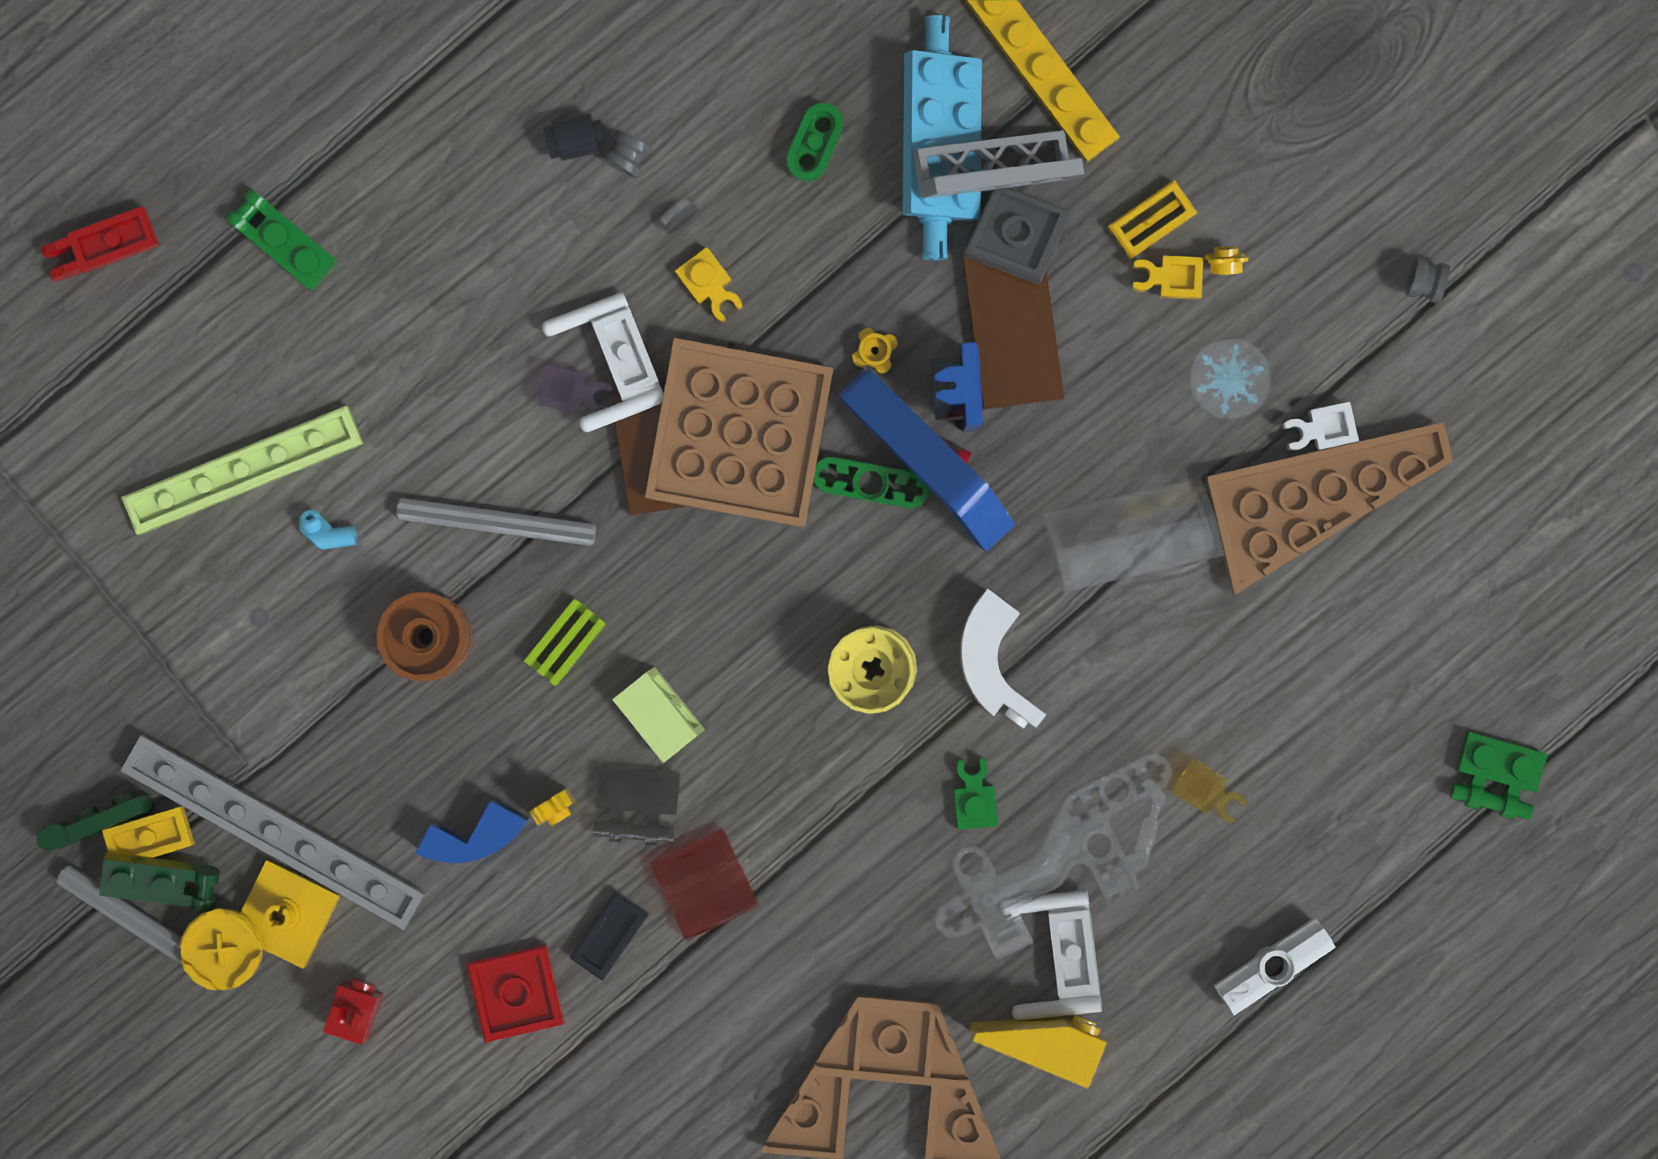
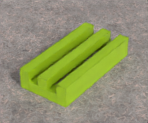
M574 598L524 662L556 687L607 623ZM576 610H578L582 614L544 663L541 664L537 659ZM587 621L593 622L595 625L559 670L555 674L549 670Z

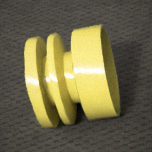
M880 625L861 627L843 637L832 651L828 665L830 685L838 699L852 710L867 714L885 712L898 705L913 687L917 673L915 653L908 640L894 629ZM877 657L882 660L880 667L885 670L884 675L877 674L872 679L867 676L869 669L863 665L865 661L871 662Z

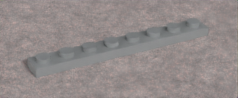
M140 735L121 769V772L403 930L407 928L426 894L145 735Z

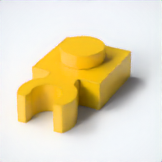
M708 247L675 270L677 276L699 305L708 298L712 301V312L719 322L723 323L726 321V318L720 312V306L723 302H732L738 310L743 308L742 302L736 294L724 290L723 287L732 280Z
M1162 256L1161 267H1155L1152 262L1144 259L1134 261L1133 269H1144L1148 273V280L1144 283L1133 282L1132 290L1145 292L1153 286H1160L1159 298L1200 300L1202 298L1204 257Z
M566 788L529 813L537 825L547 820L552 827L571 815L568 806L576 801L568 788Z

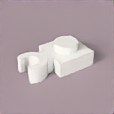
M1350 402L1308 411L1309 423L1300 419H1291L1282 424L1283 429L1294 427L1301 434L1298 442L1287 445V450H1299L1305 447L1310 440L1315 441L1317 451L1359 441Z

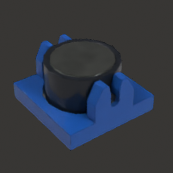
M962 343L958 351L959 358L932 359L933 411L935 420L962 419L963 432L977 431L983 424L979 345L976 343Z

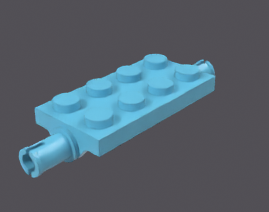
M931 15L924 17L925 52L911 50L904 53L903 215L917 216L919 223L923 224L922 259L929 260L930 258V261H941L948 259L947 224H950L951 220H979L981 191L921 199L913 151L920 148L981 141L982 59L955 56L949 52L950 17L944 16L942 19V15ZM975 151L969 152L961 164L970 172L981 171V156ZM959 153L950 155L956 159ZM938 156L927 157L930 179L945 176L951 166Z

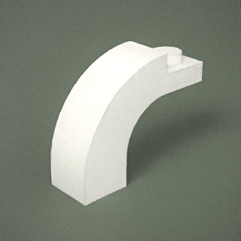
M986 589L971 609L962 630L960 662L965 681L975 699L992 716H995L1004 704L1009 708L1005 715L1024 729L1029 723L1037 728L1046 714L1014 691L1003 679L998 666L997 657L1000 642L1020 613L992 591Z

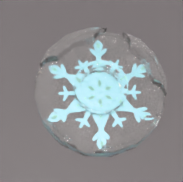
M1225 339L1213 342L1198 354L1191 367L1189 383L1194 399L1204 411L1216 418L1233 420L1250 415L1263 404L1270 392L1271 375L1268 360L1257 347L1245 340Z

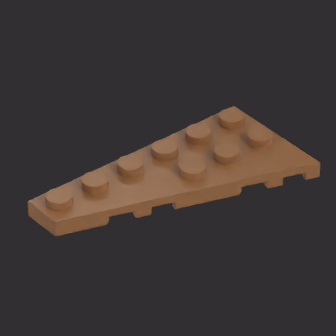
M1444 422L1205 477L1232 595L1238 594L1264 576L1274 572L1282 565L1305 553L1398 494L1452 463L1453 458Z

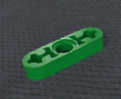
M835 457L824 458L816 464L813 481L815 486L825 494L905 509L920 507L926 501L929 494V488L911 471ZM829 465L837 466V473L849 476L848 468H857L858 470L853 477L854 492L844 491L847 482L835 481L833 487L825 486V479L819 477L820 471H827ZM866 472H876L882 478L883 486L877 494L868 495L860 489L859 479ZM888 474L897 476L894 482L897 485L904 486L907 485L909 479L916 480V487L922 489V495L914 496L913 501L908 502L905 501L904 493L893 491V499L884 498L889 487Z

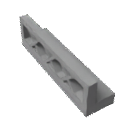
M1064 130L920 148L913 151L921 199L1063 181L1084 174L1082 158L1069 160ZM1053 141L1056 161L1044 163L1034 154L1042 142ZM1032 144L1029 150L1023 145ZM1006 147H1012L1023 156L1017 167L1008 168L998 160ZM996 148L993 154L987 151V149ZM975 151L987 161L981 171L970 172L961 164L969 152ZM959 153L956 159L950 155ZM938 156L951 166L945 176L930 179L927 157Z

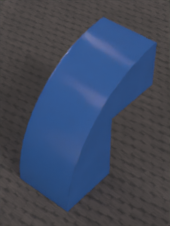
M493 799L489 802L469 840L435 822L430 825L415 853L424 858L444 863L475 861L493 854L510 843L523 830L530 818Z

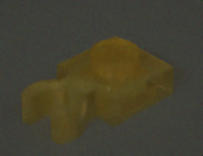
M1191 757L1170 792L1205 814L1211 805H1214L1219 817L1229 823H1234L1236 819L1227 813V803L1231 800H1236L1238 803L1246 805L1248 802L1243 795L1237 792H1224L1222 788L1227 779Z

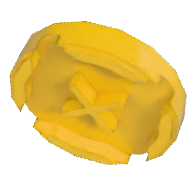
M218 908L200 914L188 924L180 942L183 969L193 982L208 990H228L241 986L255 974L262 961L263 942L259 929L249 917L232 909Z

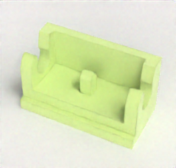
M655 667L643 674L613 699L615 704L663 763L705 730Z

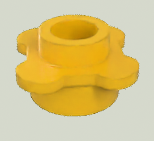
M1235 246L1215 247L1214 254L1204 255L1205 260H1208V263H1210V273L1218 275L1242 273L1243 262L1248 261V256L1238 252V247Z
M871 328L863 329L859 333L861 341L859 349L853 354L854 364L858 367L865 365L873 367L878 373L888 372L891 368V353L898 345L897 339L891 334L884 336L874 333ZM873 347H877L879 349V353L874 355L872 354L871 349Z

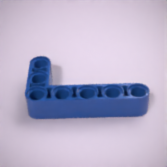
M868 367L837 394L848 409L947 506L963 530L983 551L987 552L1016 525L985 481Z

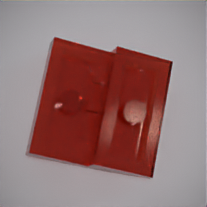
M723 828L650 862L663 895L668 901L686 941L760 907Z

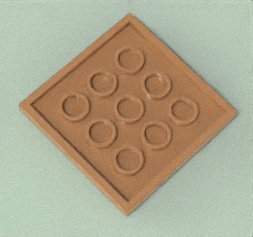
M674 338L644 499L804 528L833 368Z

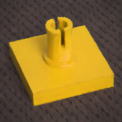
M268 859L265 861L240 913L249 917L259 929L263 950L304 969L341 895Z

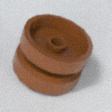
M409 593L394 600L383 612L377 628V648L384 663L398 676L412 681L441 680L454 674L466 662L473 645L472 625L465 610L453 599L437 593ZM425 629L433 632V641L429 645L423 644L420 640V634Z

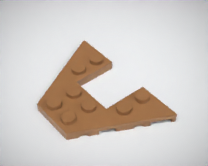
M857 995L762 1145V1153L843 1159L850 1078L931 1086L924 1159H1001L939 1003Z

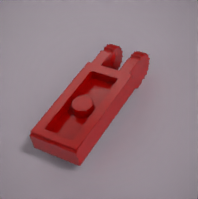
M142 206L67 233L68 237L44 245L40 249L43 258H54L71 250L74 252L76 261L55 267L49 272L52 282L76 276L81 272L85 274L160 246L147 208Z

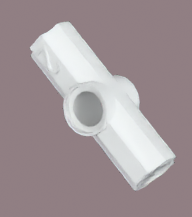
M1314 917L1272 946L1260 949L1253 959L1213 986L1231 1013L1236 1015L1276 987L1288 984L1295 974L1336 947L1325 929ZM1273 956L1282 957L1284 962L1282 972L1277 976H1267L1265 972L1266 961Z

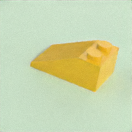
M1074 1015L1072 1020L1060 1016L1024 1021L1012 1019L972 1022L969 1028L974 1042L1085 1088H1089L1107 1044L1100 1033V1028L1096 1026L1097 1023L1080 1015Z

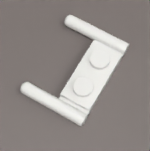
M623 291L544 321L542 324L543 333L550 337L591 321L623 401L582 417L579 424L584 432L593 431L662 404L663 391Z
M1079 890L1002 900L1000 911L1003 915L1049 911L1048 916L1059 1000L1015 1005L1012 1010L1014 1019L1024 1021L1102 1012L1088 891Z

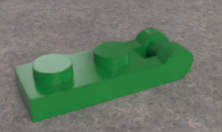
M250 187L243 196L246 200L236 211L232 209L225 219L313 292L338 261ZM259 210L266 218L256 229L248 221Z

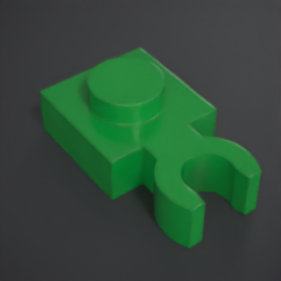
M984 757L979 758L980 768L974 775H969L965 772L964 760L957 761V773L965 782V788L953 789L958 830L998 826L995 786H983L982 780L988 771V765Z

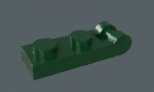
M105 852L99 896L187 906L199 912H208L215 909L216 895L213 893V889L219 883L220 870L215 866ZM185 882H195L197 889L185 888Z

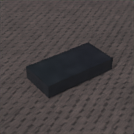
M616 890L572 953L570 959L603 981L650 913Z

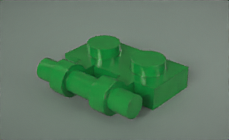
M1466 732L1455 771L1470 774L1471 776L1468 786L1458 783L1453 784L1450 798L1462 801L1465 807L1475 810L1483 807L1498 811L1501 817L1511 820L1515 816L1530 820L1534 805L1519 801L1520 792L1523 789L1537 793L1548 754ZM1486 779L1506 784L1503 796L1484 791Z

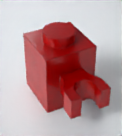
M352 978L351 982H342L338 985L323 1032L362 1045L369 1038L383 993L374 991L375 984L363 979Z

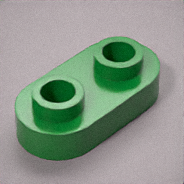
M818 103L810 107L804 115L787 155L788 170L800 182H814L821 178L826 171L843 132V117L835 106L828 103ZM822 119L829 121L831 124L829 131L824 133L819 132L815 127L816 123ZM802 157H812L815 161L814 166L811 169H803L799 164Z

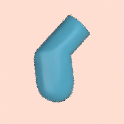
M307 510L301 514L299 518L300 531L317 548L325 550L357 545V533L354 525L333 528L315 510Z

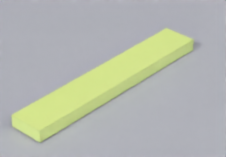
M344 406L121 498L136 535H141L364 443L349 407Z

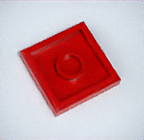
M547 944L467 963L484 1043L564 1025V1016Z

